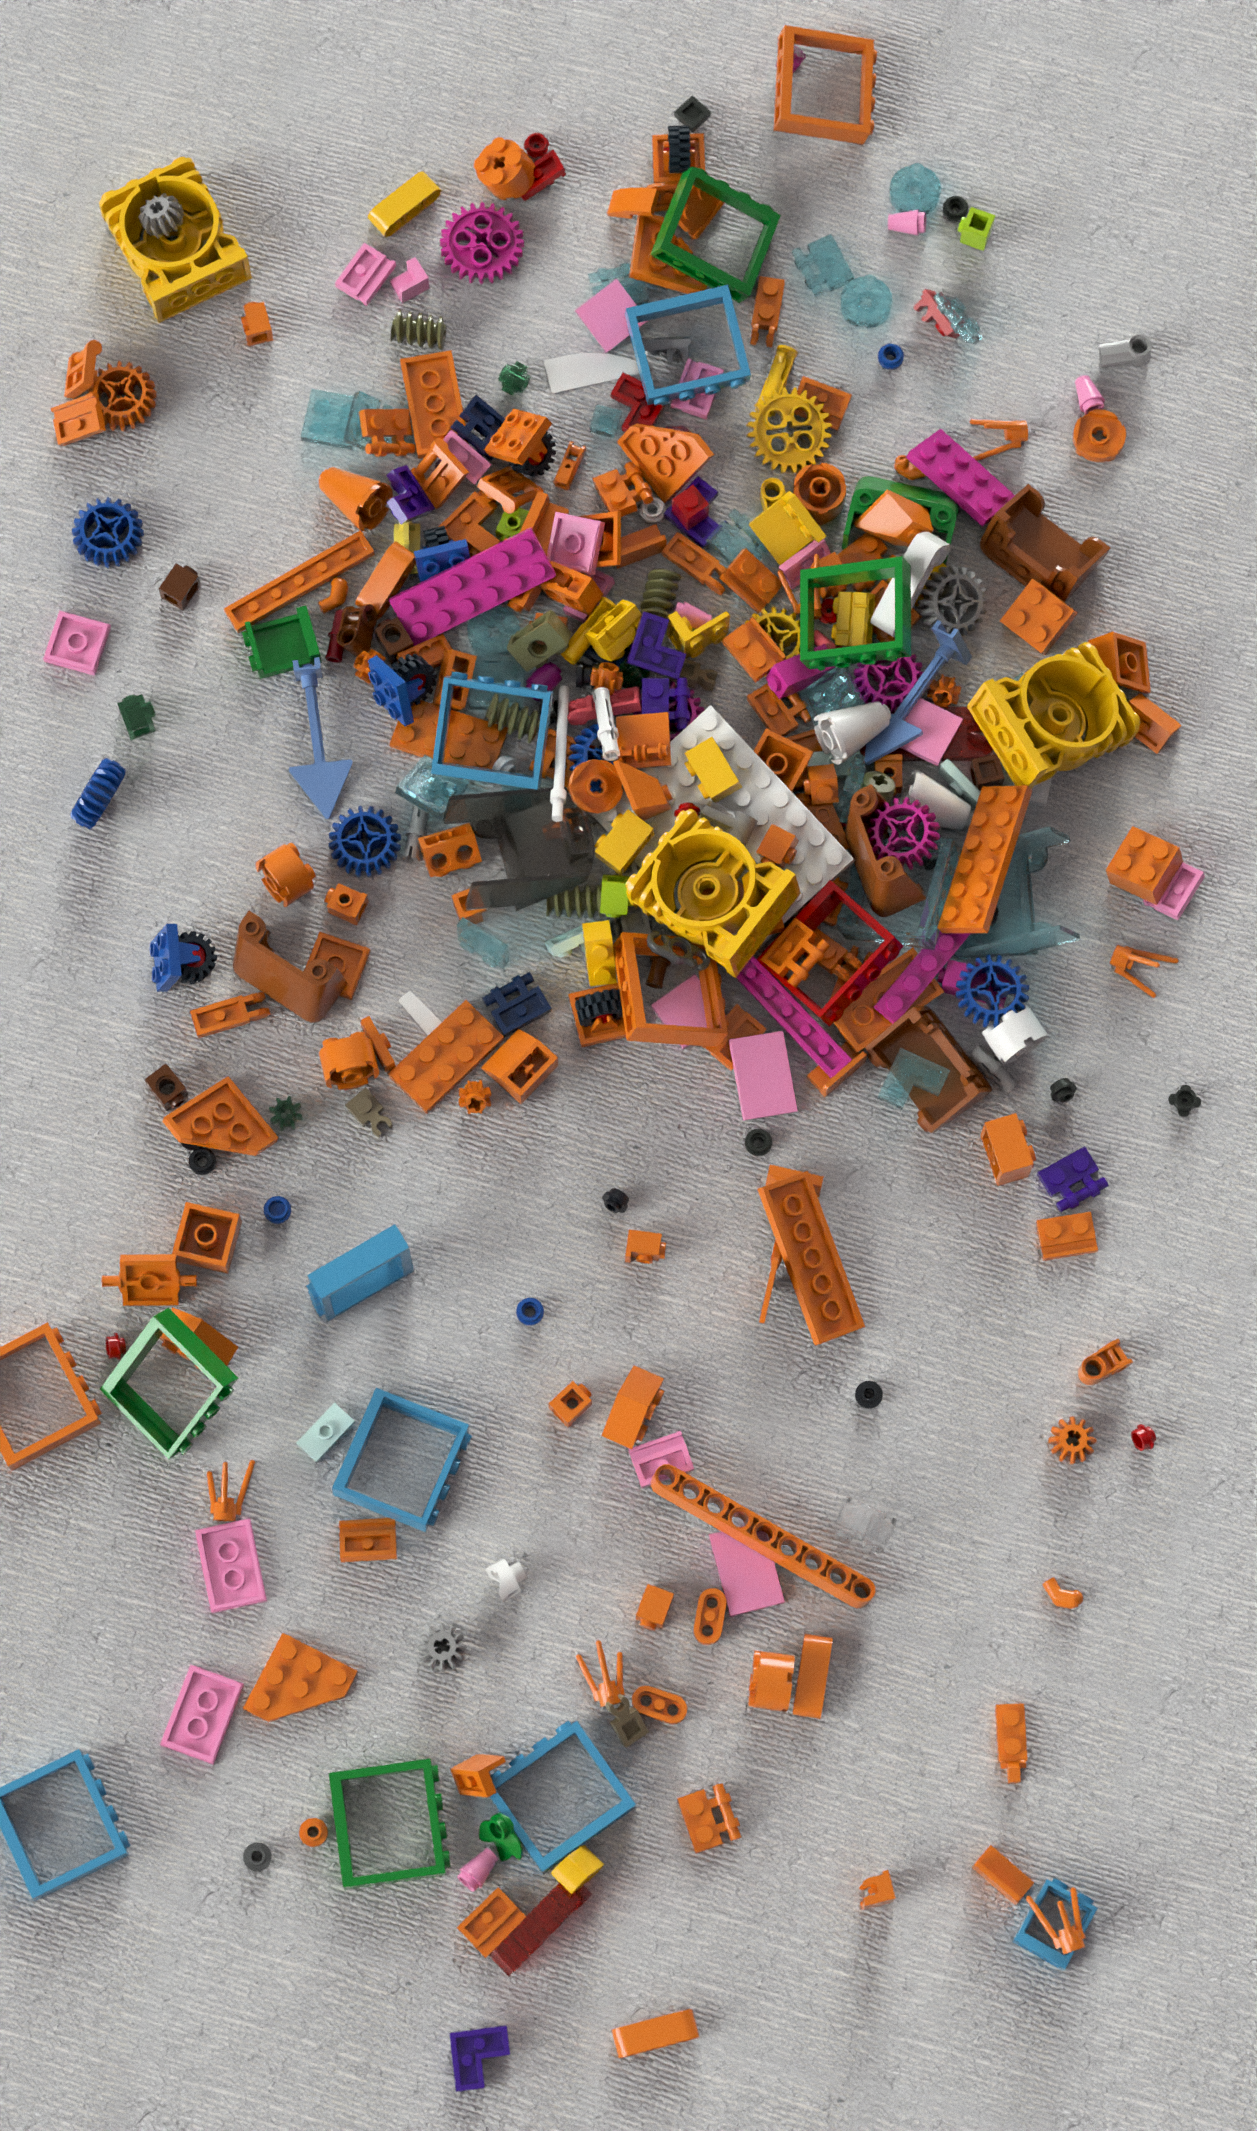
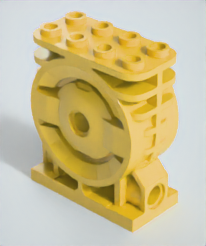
M179 157L168 166L153 169L147 176L130 180L124 187L107 191L102 195L99 202L101 215L104 221L107 222L111 234L114 235L117 245L121 248L131 268L141 278L143 293L151 305L158 323L252 279L249 260L245 250L240 247L235 236L224 233L221 214L191 158ZM163 193H166L168 196L173 195L183 208L185 215L182 219L184 224L177 226L178 232L172 231L169 234V237L177 236L178 238L169 241L167 240L169 237L163 234L158 239L154 235L150 236L144 230L143 240L140 241L143 230L138 217L141 213L140 207L145 206L146 200H152L154 195L160 197ZM208 239L206 244L202 247L203 241Z
M1088 642L1078 645L1077 648L1072 647L1066 650L1063 655L1057 654L1037 662L1018 681L1008 677L994 681L993 678L985 681L967 705V708L1015 786L1027 785L1031 790L1035 785L1051 779L1057 771L1073 770L1082 766L1093 757L1099 758L1105 752L1110 753L1118 747L1128 745L1138 733L1140 726L1138 714L1132 710L1124 692L1119 689L1114 681L1111 671L1099 657L1096 647ZM1086 726V735L1083 741L1081 736L1083 735Z
M683 810L678 814L675 825L670 832L667 831L661 836L656 850L644 858L642 868L638 873L632 874L625 885L627 888L626 894L631 905L642 908L643 913L648 916L652 915L658 923L667 925L677 936L685 938L691 943L704 945L707 955L725 967L727 973L736 978L801 894L797 878L787 868L784 871L772 862L756 864L746 847L734 836L723 832L718 826L714 828L709 820L704 817L699 818L694 810ZM747 869L748 872L741 878L744 887L743 899L738 904L740 891L737 879ZM682 876L677 891L681 908L675 914L677 908L674 901V892L677 882ZM707 888L715 889L711 895H702V892Z

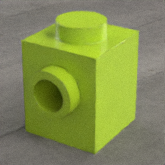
M971 207L967 218L962 217L958 227V232H961L960 243L984 251L993 230L995 215Z
M520 507L511 514L504 511L496 528V538L502 542L505 538L508 539L518 534L529 511Z
M603 874L600 913H605L607 917L611 918L627 915L628 906L633 907L629 902L626 894L627 888L625 887L630 876Z

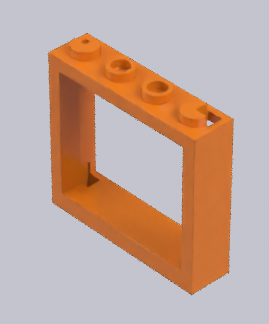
M785 25L778 36L774 131L863 145L874 130V121L871 120V112H873L875 106V97H872V89L876 83V74L873 73V66L877 59V50H874V39ZM794 44L862 55L859 124L791 114Z
M622 932L613 944L627 1041L718 1047L728 1035L727 1027L729 1023L725 1018V999L721 993L722 978L718 973L717 962L710 958L709 967L705 970H698L707 1028L646 1023L636 954L660 955L653 953L648 947L647 937L649 934ZM662 935L654 938V942L657 945H664L661 940ZM668 936V937L673 939V938L679 937V936ZM694 944L706 951L704 945ZM672 946L673 951L677 955L684 956L682 948ZM693 957V959L697 960V966L703 963L700 957Z
M48 1322L0 1347V1360L46 1337L87 1416L17 1453L14 1452L0 1425V1452L11 1471L101 1424L98 1416L102 1412L95 1399L89 1401L85 1393L90 1390L82 1375L76 1376L72 1369L77 1366L70 1351L64 1353L60 1346L64 1340L58 1328L51 1329Z

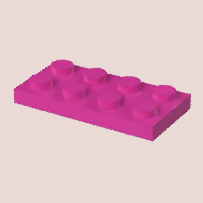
M939 429L911 449L906 456L912 464L982 527L990 522L994 514L1015 496L942 429Z

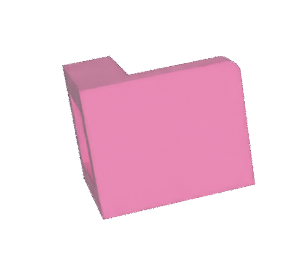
M416 257L406 262V272L390 280V285L402 303L429 289V278Z

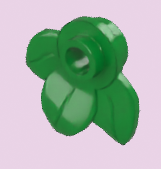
M496 1813L490 1820L482 1821L479 1827V1839L484 1842L495 1843L501 1862L508 1860L512 1856L519 1860L522 1858V1846L514 1833L513 1822L508 1816Z

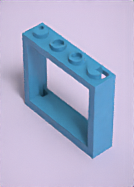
M728 285L626 308L625 318L647 405L664 406L670 403L669 400L680 398V401H686L694 398L695 394L703 392L706 395H712L720 392V388L731 386V389H737L739 386L746 385V382L750 381L751 372ZM723 303L740 370L654 389L638 323Z
M452 672L451 676H445L431 774L538 790L541 786L554 691H547L548 686L541 684H532L531 688L520 687L521 682L514 680H505L504 684L494 683V678L487 676H478V680L467 679L468 674L461 672ZM454 686L543 699L533 775L444 762Z
M394 1224L308 1274L310 1284L306 1285L312 1305L319 1317L325 1315L326 1319L330 1321L414 1272L410 1248Z
M376 1388L332 1487L333 1495L426 1532L428 1526H434L438 1518L439 1510H436L439 1500L445 1501L450 1489V1485L447 1482L450 1475L455 1476L459 1469L461 1460L457 1458L461 1449L466 1451L472 1437V1435L468 1434L469 1425ZM383 1407L456 1436L422 1518L348 1489Z
M570 1721L565 1722L555 1730L556 1736L550 1740L544 1737L532 1746L534 1749L532 1753L526 1757L520 1754L510 1761L509 1765L511 1767L502 1774L498 1770L490 1775L497 1790L575 1734L622 1800L542 1857L499 1793L491 1795L490 1799L499 1812L512 1820L515 1835L542 1874L636 1808L635 1802L578 1721L572 1724Z
M80 1749L0 1787V1829L29 1893L35 1901L129 1855L127 1848L131 1845L124 1831L119 1833L115 1824L119 1820L113 1805L107 1807L103 1796L107 1795L101 1779L95 1781L91 1770L95 1769L94 1763L89 1754L83 1755ZM76 1762L115 1849L41 1885L2 1798Z

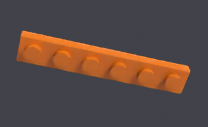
M360 530L225 607L224 612L237 633H240L246 629L245 622L250 621L251 626L374 556V550Z

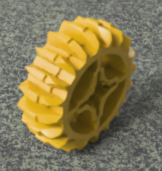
M774 606L771 609V613H768L764 608L761 609V617L753 613L752 617L762 628H765L770 638L772 636V639L779 643V648L783 653L784 648L796 641L795 649L786 656V659L800 654V620L795 621V612L787 616V609L783 608L781 613H776L777 609ZM776 626L783 627L787 630H779L776 628Z

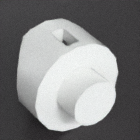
M502 1559L485 1568L489 1578L500 1583L499 1595L503 1602L522 1592L518 1583L527 1579V1576L519 1562L509 1566L506 1560Z

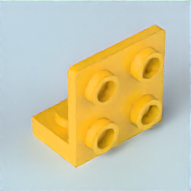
M790 491L749 523L750 528L779 565L786 562L812 540L819 543L826 537V534L797 496Z
M677 611L670 614L667 618L669 620L667 637L677 651L686 653L685 659L690 656L691 658L699 656L704 652L705 647L712 643L714 645L719 644L729 632L730 615L727 611L692 631V626L686 617L681 618Z

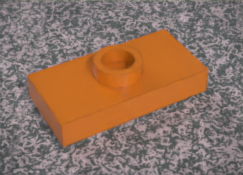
M442 633L397 653L396 659L398 660L400 657L406 659L407 654L411 656L417 654L433 668H436L442 664L444 653L451 650L452 647Z
M367 1016L361 1020V1028L366 1037L372 1041L374 1052L384 1071L389 1073L395 1067V1062L388 1051L391 1047L385 1033L379 1034L370 1016Z

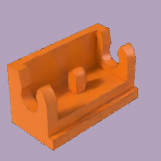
M888 1870L882 1871L878 1876L867 1878L859 1887L860 1890L870 1888L868 1889L869 1894L875 1893V1895H868L863 1898V1901L860 1902L862 1910L892 1903L896 1899Z

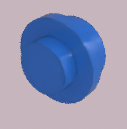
M272 1197L264 1205V1215L271 1223H284L291 1215V1205L283 1197Z

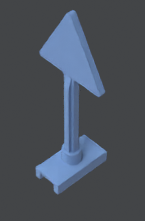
M938 620L931 628L940 644L935 652L936 656L896 712L891 714L889 726L866 744L864 761L867 765L923 735L920 728L904 720L945 662H949L952 658L967 665L971 660L972 655L959 630L954 628L951 634H948L942 622Z
M314 658L315 666L313 664L302 665V668L299 667L298 660H294L293 668L296 681H301L302 689H305L315 762L311 765L290 767L289 772L325 819L328 820L353 762L351 759L333 762L325 761L316 688L318 687L317 678H323L320 658Z

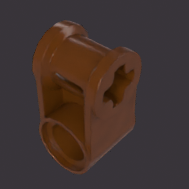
M366 604L362 608L347 606L342 611L337 643L355 657L363 651L368 652L370 650L374 627L377 622V612L373 605Z

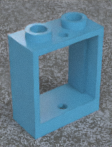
M1053 1878L1052 1882L1047 1879L1044 1881L1034 1902L1040 1908L1049 1892L1072 1905L1071 1892L1067 1891L1069 1886ZM1078 1893L1079 1910L1085 1912L1081 1920L1082 1929L1085 1933L1098 1908L1092 1905L1093 1899ZM1030 1907L1012 1942L1058 1969L1065 1970L1075 1951L1061 1954L1026 1934L1036 1915Z

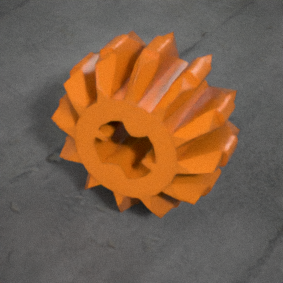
M1071 1416L1069 1418V1425L1065 1420L1060 1419L1058 1422L1060 1428L1054 1426L1051 1428L1050 1431L1055 1436L1049 1437L1048 1443L1056 1444L1051 1449L1052 1454H1056L1059 1451L1062 1453L1059 1457L1060 1462H1063L1066 1456H1069L1070 1465H1074L1076 1456L1079 1461L1084 1462L1086 1460L1084 1453L1092 1455L1094 1449L1089 1445L1095 1444L1096 1438L1087 1437L1094 1429L1088 1427L1084 1430L1083 1426L1086 1422L1084 1419L1076 1425L1075 1417ZM1068 1435H1072L1071 1438L1074 1436L1078 1438L1076 1446H1073V1443L1068 1445L1066 1442L1069 1437Z

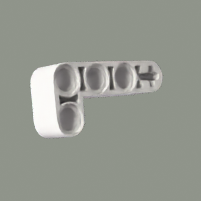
M928 531L918 533L904 555V559L911 565V610L933 568L943 563L951 549L950 544ZM892 578L870 621L872 625L892 637H895V578Z

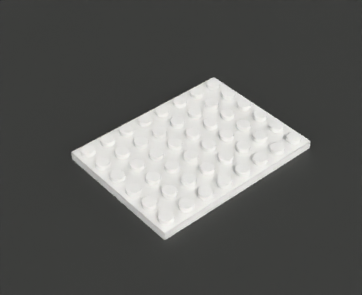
M710 705L670 742L671 766L640 769V771L657 778L662 786L667 784L673 799L669 801L672 809L645 820L647 824L654 828L655 835L636 857L635 862L642 868L644 858L656 850L661 836L667 831L670 832L677 818L674 816V811L679 809L680 804L686 802L693 803L700 808L699 818L701 817L704 806L711 798L709 797L705 800L698 788V785L701 784L697 774L692 777L684 764L688 761L684 753L708 738L713 737L742 785L741 789L717 802V804L734 812L736 810L743 812L758 821L745 846L756 864L761 863L762 859L756 851L771 824L795 835L799 840L795 847L797 853L790 865L786 864L785 868L782 869L785 871L787 868L796 875L801 892L782 917L785 926L816 896L829 880L833 882L855 862V859ZM623 786L622 797L614 808L606 812L592 813L593 817L608 833L612 830L611 824L619 813L624 815L629 809L635 814ZM747 869L739 876L738 882L742 883L741 878L748 872ZM682 876L678 880L674 892L675 906L678 909L681 908L678 900L677 891ZM775 934L769 935L762 943V945L759 947V949Z

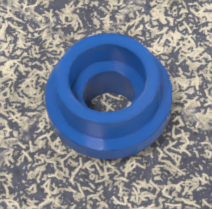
M886 344L880 348L878 361L882 367L892 370L900 367L903 363L904 353L898 345ZM893 355L895 359L888 360L886 356Z
M525 1298L517 1306V1318L524 1325H536L543 1318V1305L535 1298ZM528 1308L535 1310V1314L531 1317L525 1314V1310Z

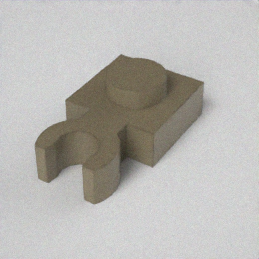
M685 659L679 678H687L688 687L695 688V685L698 684L705 690L713 691L718 672L713 669L702 670L700 669V663ZM669 677V681L677 683L676 679Z
M366 1087L345 1104L346 1109L362 1127L368 1123L371 1124L372 1132L378 1138L382 1136L381 1132L377 1129L379 1124L384 1123L390 1129L393 1127L388 1117L379 1115L384 1110V1107Z
M618 1694L617 1696L620 1699L619 1707L614 1708L610 1702L605 1703L608 1712L616 1716L615 1719L610 1721V1724L621 1744L627 1748L648 1734L649 1731L638 1710L634 1707L629 1709V1700L622 1694Z

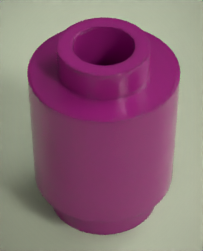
M552 662L545 663L531 674L526 680L525 687L531 688L532 684H541L548 686L547 691H553L562 681L560 675L562 671ZM532 698L537 702H540L542 700L538 698Z

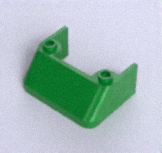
M865 476L857 482L849 508L841 550L848 547L855 513L863 514L887 489L928 508L932 527L937 531L948 533L946 542L951 545L959 505L945 492L872 476ZM948 555L943 561L945 565L947 564Z

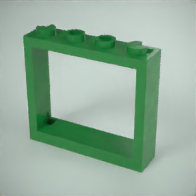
M691 167L682 173L650 255L710 288L728 285L732 300L740 303L751 295L781 215L774 212L772 207L752 200L751 196L747 193L732 189L727 182L712 178L707 175L705 170ZM693 186L764 224L742 281L671 243Z
M903 556L800 570V661L808 669L823 671L825 667L848 668L851 664L856 663L872 665L880 660L894 662L897 661V658L911 657V565ZM895 578V641L814 651L815 588Z
M167 1308L151 1318L100 1390L170 1459L178 1453L184 1455L193 1446L191 1440L198 1437L206 1429L207 1426L204 1424L206 1420L213 1418L220 1410L219 1403L225 1401L234 1392L232 1386L238 1380V1377L170 1308ZM163 1333L217 1386L180 1436L127 1384V1381Z
M431 1758L329 1773L344 1890L446 1875V1868H451L449 1850L443 1851L442 1840L447 1839L445 1822H439L438 1811L443 1810L441 1793L436 1794L434 1784L435 1782H440L438 1765H432ZM423 1770L436 1866L354 1877L342 1781Z

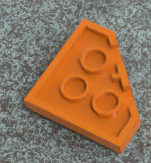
M638 215L629 278L686 294L707 290V285L650 255L665 217ZM674 234L671 243L693 254L681 237L677 238Z
M643 424L632 425L617 441L633 464L640 468L643 477L663 503L670 501L714 456V453L699 434Z
M229 1076L166 1115L162 1121L180 1143L257 1156L275 1144L279 1138Z
M282 1633L243 1709L267 1722L318 1707V1705L345 1698L358 1671Z

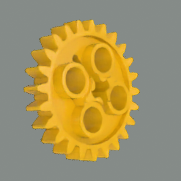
M786 387L782 388L781 395H778L776 390H772V399L764 395L762 397L764 405L758 402L754 405L758 413H749V416L754 419V422L746 424L747 427L753 429L752 432L746 435L748 438H754V442L749 445V448L757 447L758 451L754 457L763 455L764 458L761 464L764 465L768 461L772 462V471L779 465L781 473H785L787 467H790L792 474L796 473L797 465L801 469L807 466L806 462L815 465L816 461L813 456L822 458L824 455L819 449H827L829 447L823 441L832 436L825 432V429L832 426L831 423H824V419L829 416V413L821 414L820 410L824 404L815 406L816 396L808 400L806 398V390L801 395H797L796 387L792 389L790 394H788ZM796 409H801L806 413L805 422L796 421L794 418V411ZM775 412L780 416L781 422L779 425L770 424L768 421L769 413ZM787 424L792 429L803 426L812 427L809 431H795L790 437L787 432L774 435L766 434L767 430H782ZM804 435L809 439L810 445L807 449L799 447L797 443L798 436ZM778 438L783 442V451L777 452L773 450L771 446L772 439Z

